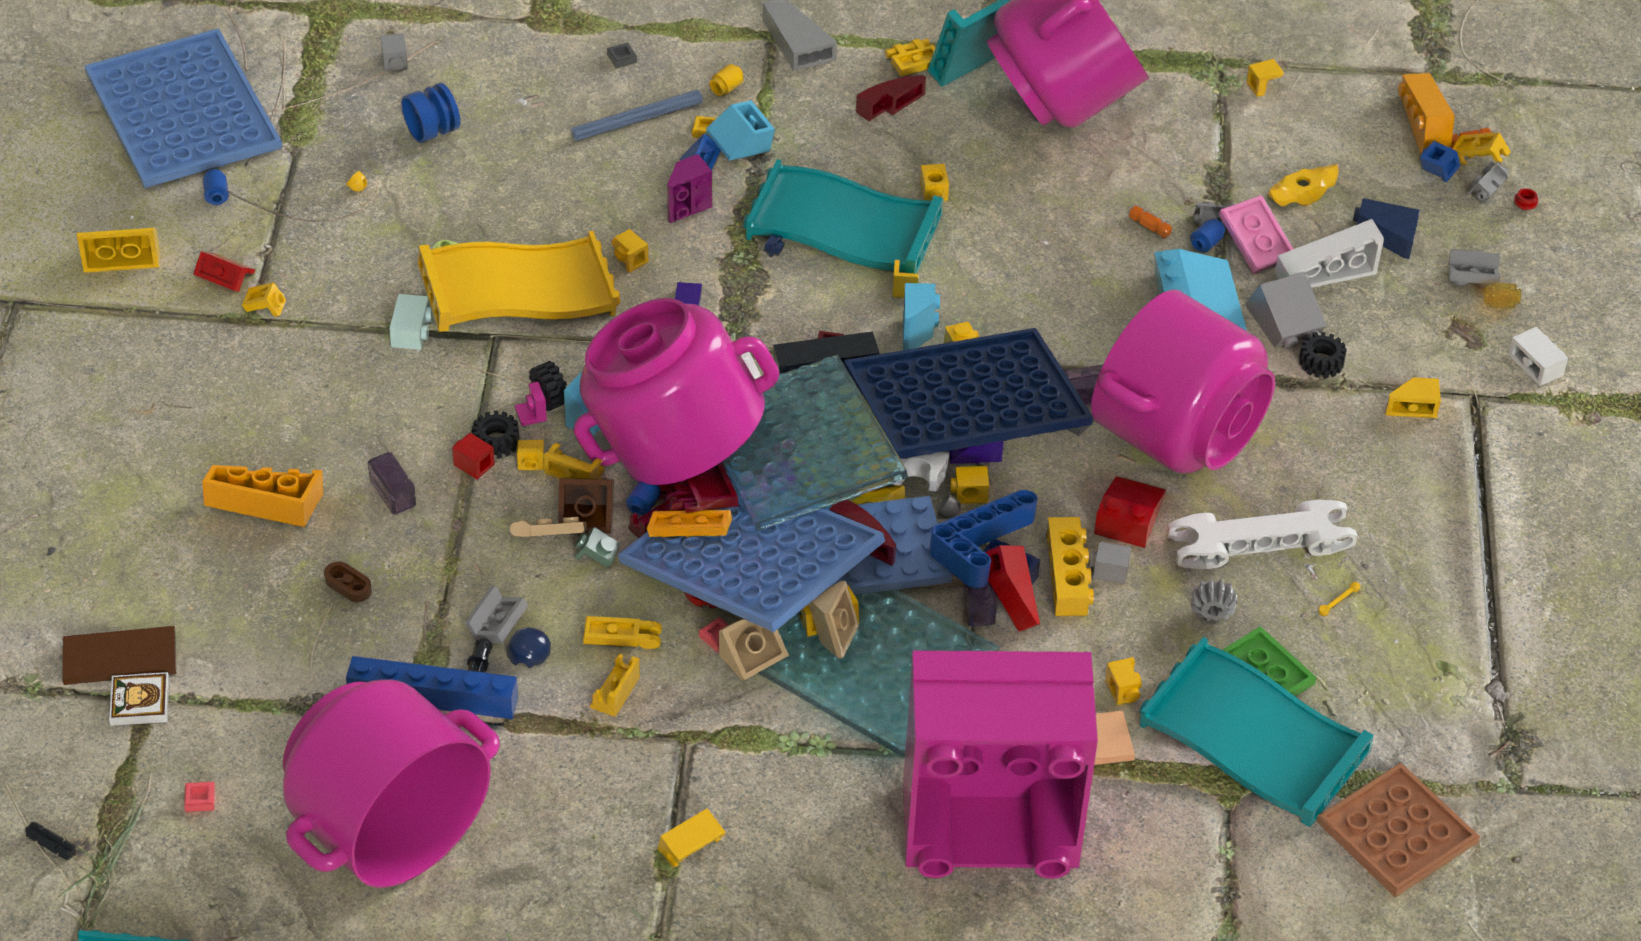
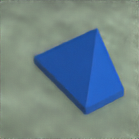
M705 133L679 160L681 161L698 154L712 170L721 150Z

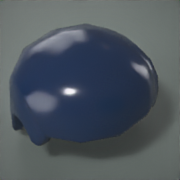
M531 627L517 630L507 646V657L512 664L516 666L519 663H523L528 668L544 663L551 652L549 637L543 631Z

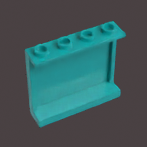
M998 0L965 19L955 9L947 13L928 68L929 74L941 87L995 59L986 40L997 33L994 26L996 11L1010 0Z

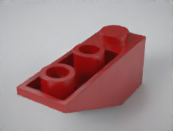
M998 546L986 551L985 553L991 558L988 581L1017 630L1022 632L1040 625L1024 546Z

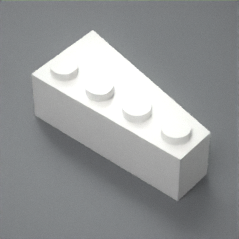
M1370 219L1278 255L1275 274L1278 279L1305 272L1311 288L1375 275L1378 270L1384 238L1374 221Z

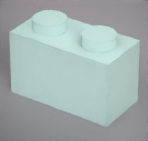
M398 294L389 328L391 347L422 349L423 341L427 340L429 336L428 322L433 320V312L431 307H429L428 296Z

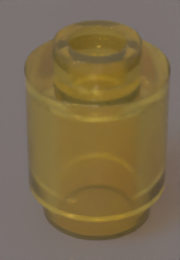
M1492 282L1491 285L1485 284L1484 304L1499 308H1515L1516 304H1520L1521 289H1517L1516 284Z

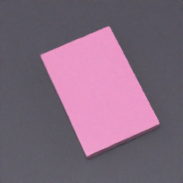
M1262 195L1220 210V218L1253 274L1276 266L1278 255L1293 250Z

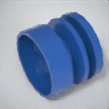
M440 82L433 87L429 86L424 89V93L416 91L402 97L403 117L411 135L417 142L423 143L438 136V132L444 135L449 131L452 132L460 128L461 121L457 103L451 91L444 83Z

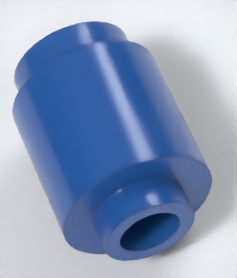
M212 169L207 171L202 180L204 198L213 205L223 204L229 198L227 178L220 170Z
M1217 219L1206 220L1191 234L1192 246L1203 253L1210 251L1223 238L1225 227Z
M638 481L626 499V505L630 512L633 514L636 512L637 515L643 516L651 511L661 495L659 485H650Z

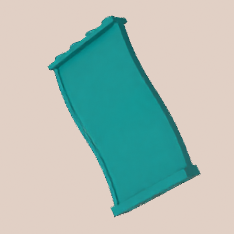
M777 159L773 168L770 167L768 169L766 182L761 184L758 199L754 198L750 215L746 214L743 228L746 229V239L751 240L753 235H781L783 239L809 245L843 260L866 267L894 271L895 260H900L899 271L917 274L942 217L943 197L934 196L932 201L897 197L873 190L839 175L822 170L782 165V160Z
M1205 637L1197 645L1192 644L1186 653V658L1181 663L1177 662L1174 665L1170 677L1158 684L1153 697L1150 700L1146 699L1139 709V714H1141L1140 727L1145 729L1148 725L1184 743L1253 793L1279 808L1299 816L1301 823L1308 827L1314 824L1317 816L1325 810L1370 753L1374 737L1373 734L1366 730L1359 733L1322 715L1250 664L1228 652L1209 645L1208 639Z

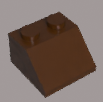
M559 478L558 523H563V518L579 517V522H586L587 531L584 533H588L593 527L603 533H611L614 508V479Z

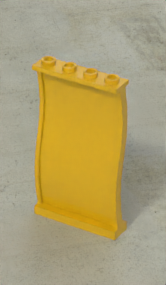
M588 231V236L584 238L545 245L467 242L430 249L429 245H419L417 265L439 332L449 331V326L453 324L489 317L510 316L536 319H571L608 311L610 316H615L616 307L620 305V293L614 288L613 274L608 272L607 258L602 256L601 242L596 239L594 231Z

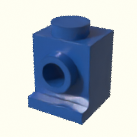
M1433 141L1428 148L1424 149L1420 156L1422 168L1441 177L1446 183L1461 166L1457 151L1436 141Z

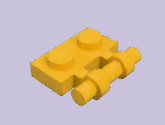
M928 38L923 40L914 39L908 44L893 45L892 48L886 49L884 53L887 59L891 58V64L898 74L903 77L928 70L935 46L930 45Z

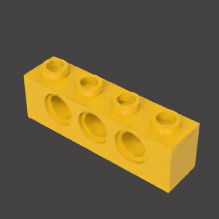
M1048 517L1046 538L1055 616H1087L1088 607L1093 605L1094 592L1093 588H1088V584H1091V569L1086 568V564L1089 562L1088 548L1083 546V544H1086V528H1081L1080 517Z

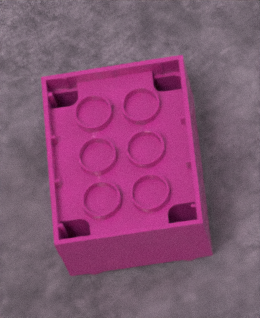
M913 651L903 774L906 867H919V872L929 878L948 876L952 873L954 867L1035 868L1037 875L1047 879L1061 878L1069 873L1070 868H1079L1098 744L1092 652Z

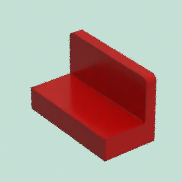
M201 251L193 275L239 292L245 273L254 274L256 269L215 253Z

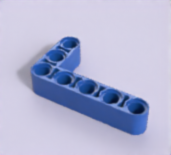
M1019 490L935 525L931 532L930 555L966 585L972 588L985 587L989 580L991 558L978 546L1032 524L1035 520L1037 495L1029 490Z

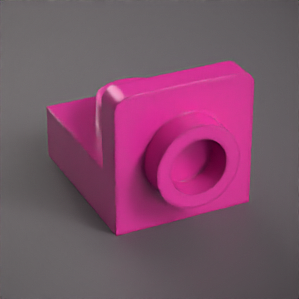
M539 382L528 384L529 395H525L526 403L515 405V411L521 426L547 421L546 400Z

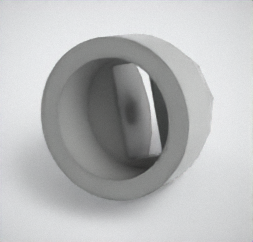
M948 494L941 502L938 512L946 517H955L959 513L960 503L955 497Z

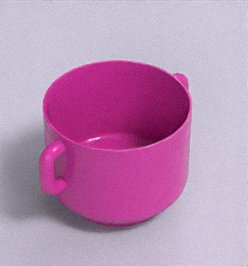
M1010 0L996 11L994 26L997 33L986 40L1007 77L1042 126L1047 125L1054 119L1060 125L1067 128L1080 126L1150 79L1099 0Z
M1169 290L1146 304L1130 321L1113 345L1095 384L1091 404L1092 416L1097 424L1174 472L1180 474L1194 473L1204 467L1210 470H1217L1231 462L1242 451L1260 426L1273 397L1275 376L1272 371L1267 369V352L1263 343L1256 336L1179 290Z
M672 298L650 300L638 304L613 318L590 342L585 353V365L580 378V394L588 412L576 420L574 434L592 462L596 458L603 460L600 466H609L621 461L627 473L633 479L650 485H663L683 481L721 463L751 436L763 415L765 405L763 392L776 384L779 377V369L766 345L760 339L746 336L732 341L719 318L710 310L695 304H684ZM751 352L764 374L754 379L741 357L742 354ZM598 425L612 448L606 451L602 450L589 429Z
M375 680L370 682H353L338 687L318 700L304 714L295 726L286 744L283 755V794L286 807L295 819L286 831V842L302 860L317 871H333L344 865L366 885L379 888L395 886L409 881L441 860L458 843L475 820L488 791L491 775L489 760L498 753L500 747L499 737L492 728L472 712L454 710L444 715L413 687L401 681ZM459 727H464L477 740H479L482 743V745L480 746L479 744H477ZM309 832L330 853L323 854L304 835Z

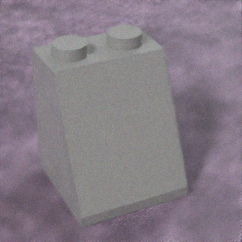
M1305 272L1260 284L1245 303L1247 309L1274 348L1282 345L1285 348L1294 346L1300 340L1306 339V336L1310 335L1312 337L1313 333L1316 332L1318 336H1321L1320 333L1327 326Z

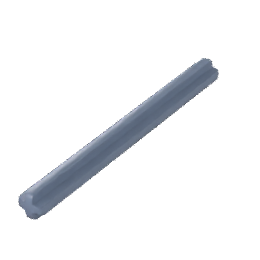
M694 90L573 127L571 134L575 141L589 138L700 104L703 101L702 94L699 90Z

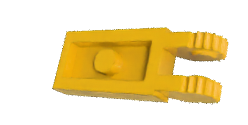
M587 616L583 643L640 646L643 649H656L661 644V640L657 635H660L662 632V625L658 622L644 621L636 618Z

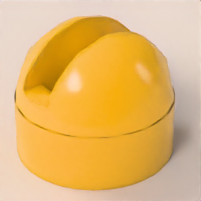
M357 171L346 183L355 192L363 191L368 184L366 177L360 171Z

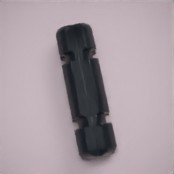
M33 821L26 827L25 832L28 838L33 841L38 840V844L55 854L59 852L58 856L63 859L70 860L76 854V846L68 840L63 841V837L47 828H43L41 824Z

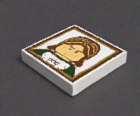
M168 672L112 676L110 725L168 722Z

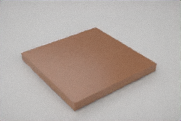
M1401 762L1319 814L1316 821L1395 898L1477 844L1480 836Z

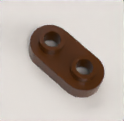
M340 561L332 562L324 569V578L327 586L350 601L361 602L371 596L372 587L370 579L347 563Z

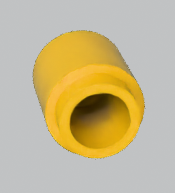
M734 64L726 65L712 76L709 81L710 89L717 96L727 95L743 83V72Z

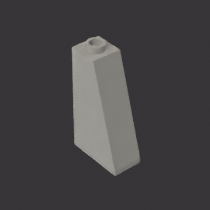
M773 0L763 3V22L793 71L836 60V40L788 0Z

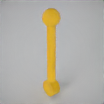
M1352 582L1350 588L1329 604L1321 605L1318 613L1321 616H1327L1332 607L1352 592H1358L1360 584Z

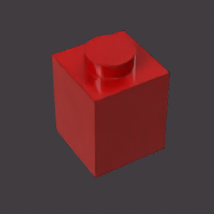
M471 433L467 434L462 440H458L452 447L454 466L477 480L495 465L493 446Z

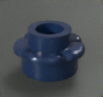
M772 234L767 240L764 252L770 254L769 257H772L774 254L779 256L783 250L785 243L782 242V236Z

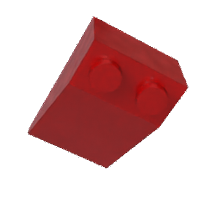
M1116 476L1105 492L1098 508L1094 534L1145 548L1165 497L1166 489Z

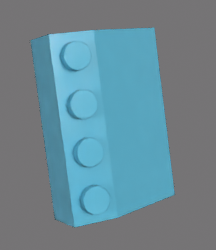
M1182 249L1154 252L1155 277L1160 294L1169 290H1179L1246 330L1228 260Z

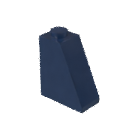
M1363 198L1361 207L1355 208L1353 221L1360 224L1372 219L1384 238L1383 247L1405 259L1410 258L1420 210Z

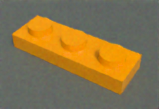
M702 510L685 513V511H653L647 531L649 537L726 536L732 521V515L730 510Z

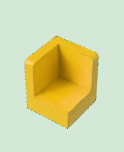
M1274 59L1251 64L1248 67L1246 84L1256 97L1263 96L1266 93L1267 81L1282 77L1284 71Z
M895 260L893 297L904 298L905 283H918L919 274L899 273L900 260Z

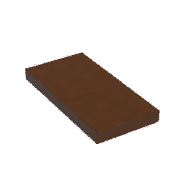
M175 626L63 636L62 680L64 685L111 681L112 676L165 672H168L169 675L176 674Z

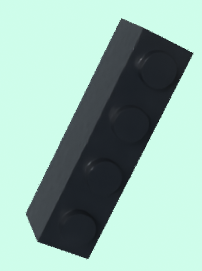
M873 331L773 345V359L779 369V384L847 375L844 369V360L880 354Z

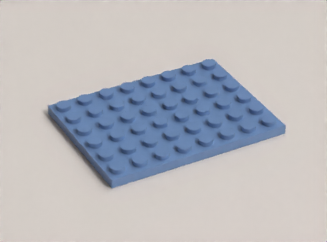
M219 28L84 66L85 73L144 188L282 148V141Z
M728 469L726 473L738 496V507L714 509L731 511L732 521L726 536L649 537L648 532H646L621 551L618 557L620 563L775 632L883 544L885 539L884 534L880 531Z

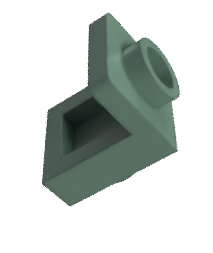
M593 527L587 534L582 533L576 541L575 547L577 551L574 558L579 560L586 554L608 568L613 563L621 543Z

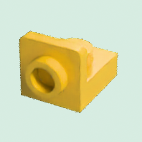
M272 282L250 287L242 306L246 312L268 308L273 316L277 317L282 312L286 298L275 283Z
M518 440V470H544V440Z

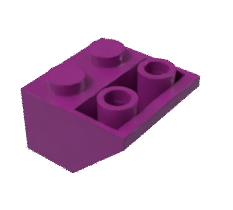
M698 154L676 162L667 183L669 223L712 207V170Z

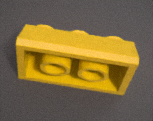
M155 228L77 233L84 272L159 267V242Z

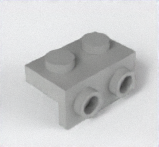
M1451 249L1447 270L1449 281H1453L1457 285L1477 283L1478 286L1484 288H1491L1492 285L1499 286L1500 273L1498 268L1500 255L1498 253Z
M490 586L465 623L475 641L483 638L491 643H502L516 622L521 618L528 604L522 597H502L496 586Z

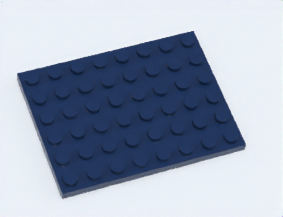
M1036 328L844 360V369L895 460L1092 425V414Z

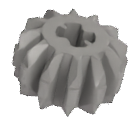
M1210 579L1208 583L1200 581L1199 586L1194 587L1191 607L1192 611L1196 613L1197 618H1205L1206 622L1215 620L1218 623L1219 619L1228 620L1229 615L1235 614L1237 594L1230 583L1224 584L1222 579L1218 582Z

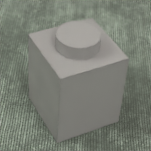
M404 33L381 35L385 71L408 69Z
M1099 542L1098 551H1092L1090 567L1094 568L1093 579L1125 584L1131 547Z

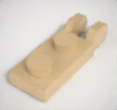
M579 517L563 518V523L553 524V519H537V525H532L528 520L513 522L509 526L510 533L514 537L573 534L587 531L586 522H579Z

